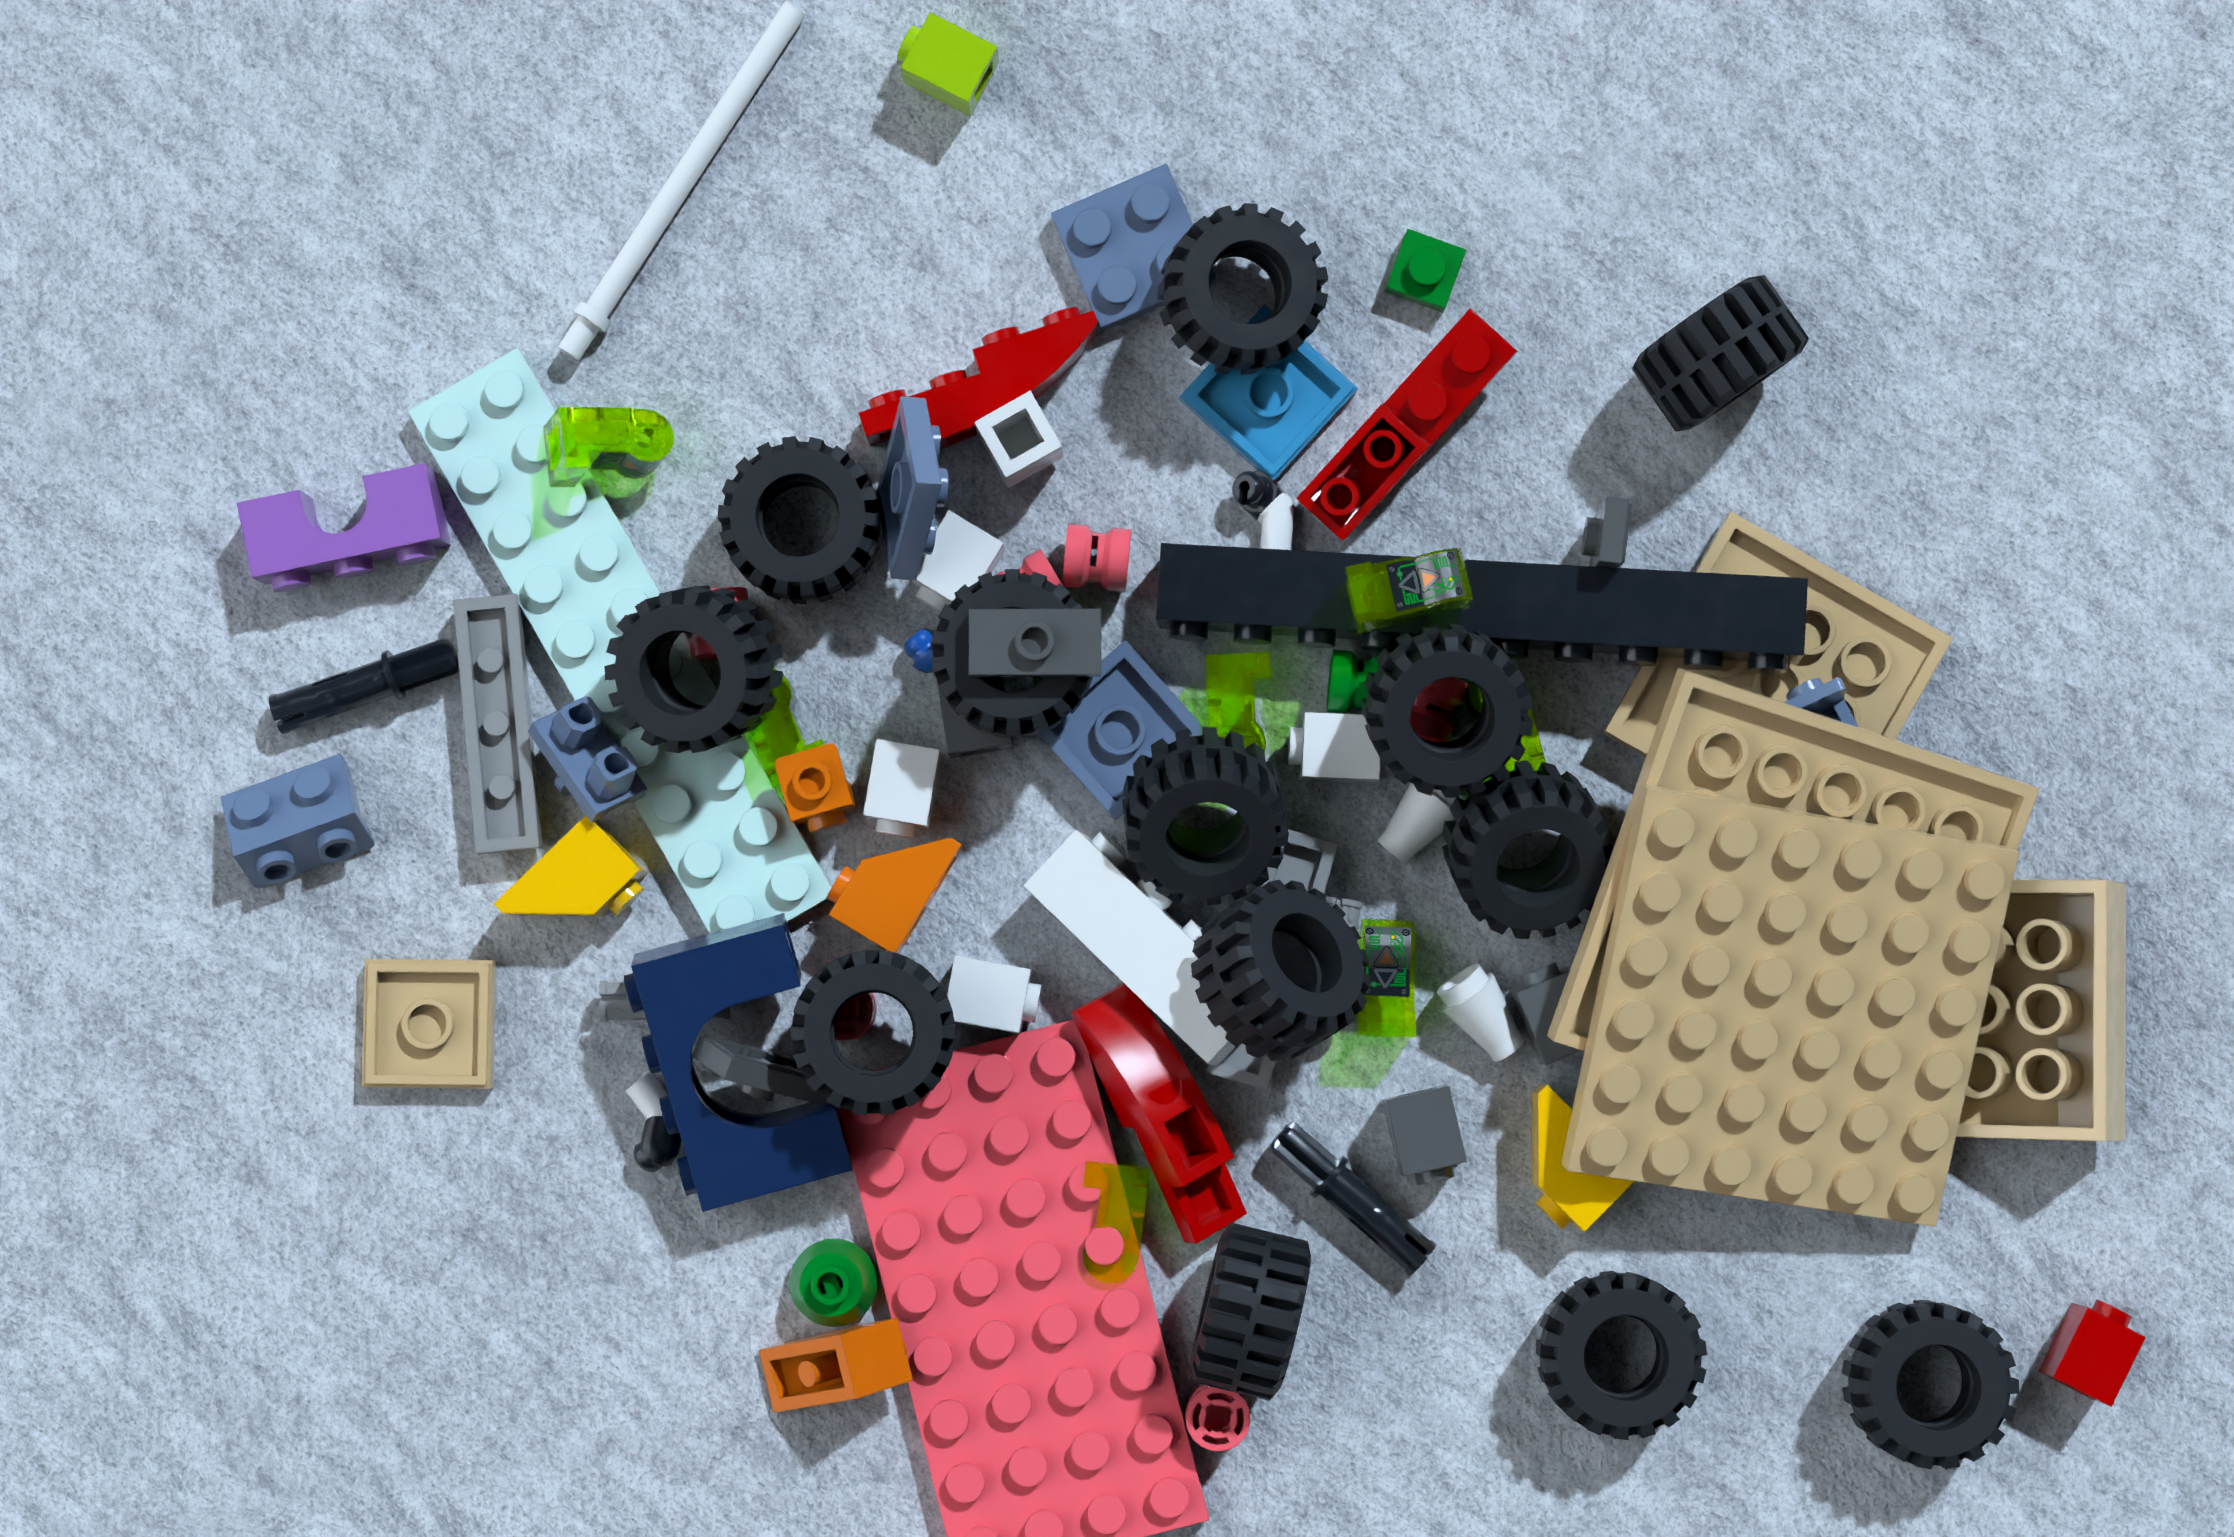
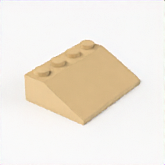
M2013 880L1956 1137L2125 1141L2126 883L2111 880Z

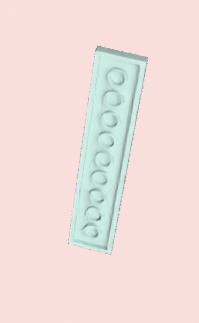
M518 348L514 349L408 410L513 594H518L519 605L574 700L576 701L584 696L591 697L603 714L601 722L619 747L627 748L639 765L636 772L648 789L644 797L634 803L709 933L782 913L785 914L786 921L789 923L827 901V895L832 886L797 825L790 821L786 806L744 734L741 735L742 738L707 751L692 753L691 750L682 753L665 751L666 743L651 746L640 740L645 730L642 727L629 730L624 725L621 719L628 713L624 705L612 706L608 694L617 692L615 680H605L604 666L614 664L616 660L615 655L606 652L611 638L623 635V632L616 626L624 615L636 613L635 606L645 599L659 596L661 591L590 469H588L589 467L522 352ZM684 632L681 633L674 642L669 655L671 679L677 690L685 698L698 705L707 706L715 697L718 689L701 660L691 658L689 640Z

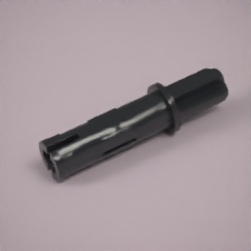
M443 638L395 655L387 650L381 653L380 660L280 694L270 695L268 698L270 711L274 721L281 719L277 722V727L281 734H287L299 727L393 695L398 700L406 698L407 690L456 674L459 671L458 656L453 644L448 639Z
M1294 1122L1286 1125L1273 1139L1270 1146L1272 1153L1312 1187L1310 1195L1313 1198L1321 1195L1405 1269L1404 1272L1409 1276L1426 1261L1427 1257L1425 1255L1428 1256L1433 1252L1437 1244L1425 1237L1345 1166L1348 1162L1346 1157L1341 1156L1339 1159L1334 1157L1310 1134Z

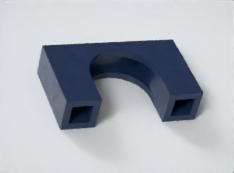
M784 913L634 954L631 964L633 973L624 975L626 993L633 1013L640 1011L645 1013L650 1030V1035L642 1037V1046L651 1074L662 1072L668 1096L659 1098L663 1120L669 1135L680 1133L686 1154L684 1157L677 1158L680 1178L687 1196L697 1193L702 1212L853 1171V1160L850 1149H848L839 1108L828 1102L826 1106L809 1102L767 1114L741 1113L725 1107L716 1101L705 1090L694 1068L692 1057L694 1041L703 1026L714 1015L739 1003L801 987V970Z

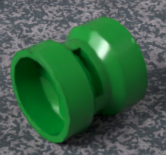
M1332 650L1327 689V713L1347 714L1353 707H1358L1362 710V698H1367L1368 693L1364 683L1368 672L1376 673L1379 668V664L1376 661V658L1379 656L1378 653L1371 659L1358 660L1352 651Z

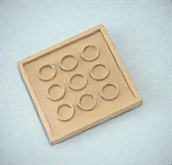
M1730 511L1694 572L1808 578L1803 658L1798 664H1788L1786 673L1767 674L1748 671L1747 661L1723 660L1722 669L1697 670L1683 667L1684 658L1658 657L1657 665L1639 667L1602 733L1646 758L1679 667L1781 702L1787 701L1786 695L1788 692L1806 681L1820 678L1823 684L1840 677L1846 687L1844 700L1858 727L1896 740L1953 638Z

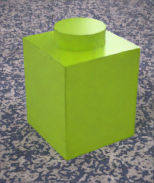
M929 12L922 28L915 25L911 26L897 54V59L903 62L900 68L905 84L970 117L999 64L998 46Z

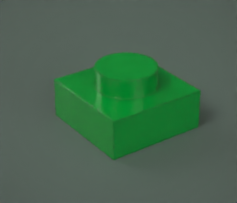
M1407 228L1384 292L1444 313L1467 250Z

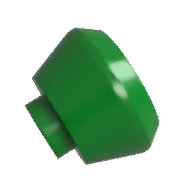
M824 1239L810 1245L798 1256L790 1275V1291L799 1311L809 1320L828 1327L844 1326L862 1317L872 1305L877 1292V1272L871 1258L861 1247L844 1239ZM837 1275L842 1279L843 1287L840 1286ZM820 1282L823 1283L826 1294L821 1292L819 1288Z

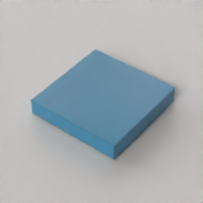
M1264 304L1247 324L1262 323L1272 315L1273 311ZM1304 340L1300 347L1279 364L1269 369L1266 367L1260 368L1254 374L1241 375L1240 370L1233 369L1228 375L1214 372L1215 364L1210 363L1179 396V400L1257 471L1265 473L1276 481L1356 394L1358 388Z

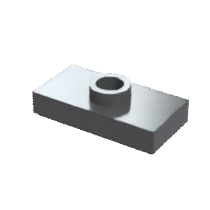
M1606 497L1595 518L1586 517L1582 540V555L1590 556L1589 566L1620 568L1625 562L1632 507L1629 499Z
M969 609V677H1101V609Z
M707 1034L705 1036L700 1035L692 1057L724 1080L736 1082V1087L744 1093L765 1101H772L774 1094L777 1093L826 1106L827 1099L817 1091L814 1092L808 1085L807 1079L801 1069H798L794 1058Z

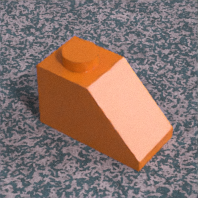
M950 837L862 859L856 870L846 865L827 895V899L835 903L829 916L889 952L900 954L964 846Z
M898 1317L854 1325L759 1350L774 1413L858 1399L913 1381L907 1357V1348L902 1337Z

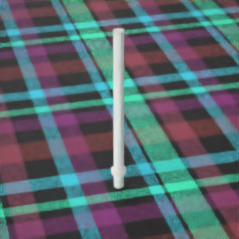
M787 2L783 3L587 303L580 301L574 309L573 313L577 318L558 345L561 351L577 361L581 359L598 331L603 333L607 331L612 323L607 317L799 27L805 15L795 6Z

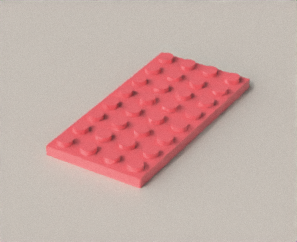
M1074 1019L953 1050L949 1067L946 1068L941 1081L936 1087L923 1096L921 1101L910 1107L907 1106L896 1110L895 1113L860 1115L839 1107L891 1318L898 1317L902 1337L907 1348V1357L913 1381L908 1382L946 1536L1146 1537L1209 1521L1210 1516L1095 1070Z

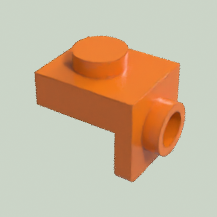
M825 744L776 759L775 768L792 823L795 825L807 823L810 833L847 823L844 812L857 809L858 807L851 783L846 779L840 754L835 744Z

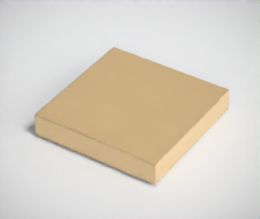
M365 959L362 1087L494 1088L496 961Z

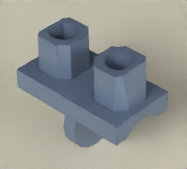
M584 696L561 707L558 711L532 722L528 733L558 776L554 780L557 790L563 796L572 795L589 821L593 823L615 808L643 798L648 788L636 772L639 765L627 748L619 747L601 722L603 714L591 697Z

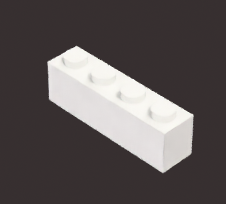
M1076 829L1023 886L1207 1064L1217 1067L1235 1046L1225 1039L1227 1032L1220 1025L1216 1028L1207 1017L1211 1014L1207 1004L1199 1003L1195 992L1200 987V983L1192 977L1191 964L1198 959L1192 950L1195 940L1202 936L1200 931L1202 928L1193 920H1190L1182 927L1165 911L1173 901L1169 897L1156 892L1155 883L1152 881L1145 883L1141 879L1136 883L1119 866L1127 857L1102 833L1099 832L1091 840L1087 835Z

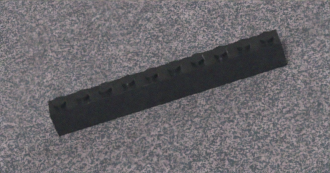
M1161 543L1156 621L1160 629H1170V638L1177 640L1205 641L1208 640V631L1234 633L1233 641L1243 644H1271L1272 635L1297 636V645L1303 647L1334 648L1336 638L1361 640V649L1382 652L1385 648L1388 652H1392L1399 646L1396 638L1406 632L1413 638L1422 634L1421 626L1435 624L1439 630H1447L1448 623L1463 625L1467 632L1474 633L1477 630L1487 635L1495 645H1499L1510 659L1528 658V649L1554 651V660L1572 663L1592 662L1593 653L1619 654L1618 663L1629 666L1657 665L1658 657L1684 658L1683 667L1697 670L1722 669L1723 660L1747 661L1748 671L1767 674L1786 673L1788 664H1798L1803 658L1805 650L1808 578L1457 559L1465 593L1464 596L1447 598L1396 612L1386 564L1404 560L1412 561L1421 557Z

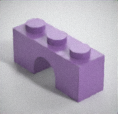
M426 463L362 476L367 498L365 513L357 525L342 533H327L321 529L317 521L313 498L301 490L237 503L251 577L264 585L272 584L273 591L282 592L311 585L310 576L334 571L336 578H351L373 572L372 562L397 557L398 565H412L435 559V549L451 546L437 473Z

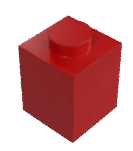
M2096 1299L2092 1309L2071 1303L2038 1372L2096 1402L2112 1407L2146 1337L2127 1328L2132 1316L2103 1301Z

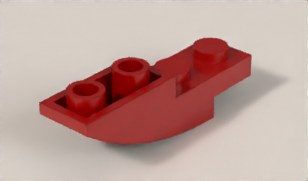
M1078 307L1066 308L1045 316L1042 319L1043 327L1020 334L1018 327H1008L989 333L982 338L984 346L972 349L979 374L967 377L965 370L949 372L930 380V390L908 396L926 398L931 425H938L940 429V450L976 436L975 421L1028 391H1031L1036 400L1052 387L1079 360L1098 335V321L1094 310L1080 315ZM904 389L878 395L869 400L871 409L858 412L870 446L890 440L900 397H907Z
M1470 308L1385 403H1382L1296 499L1338 538L1344 541L1477 399L1476 397L1516 355L1518 350Z
M1122 983L1071 1011L1122 1127L1134 1128L1184 1242L1197 1244L1228 1226L1231 1222L1233 1223L1246 1215L1247 1211L1225 1164L1234 1156L1221 1128L1186 1064L1143 1001L1125 983Z

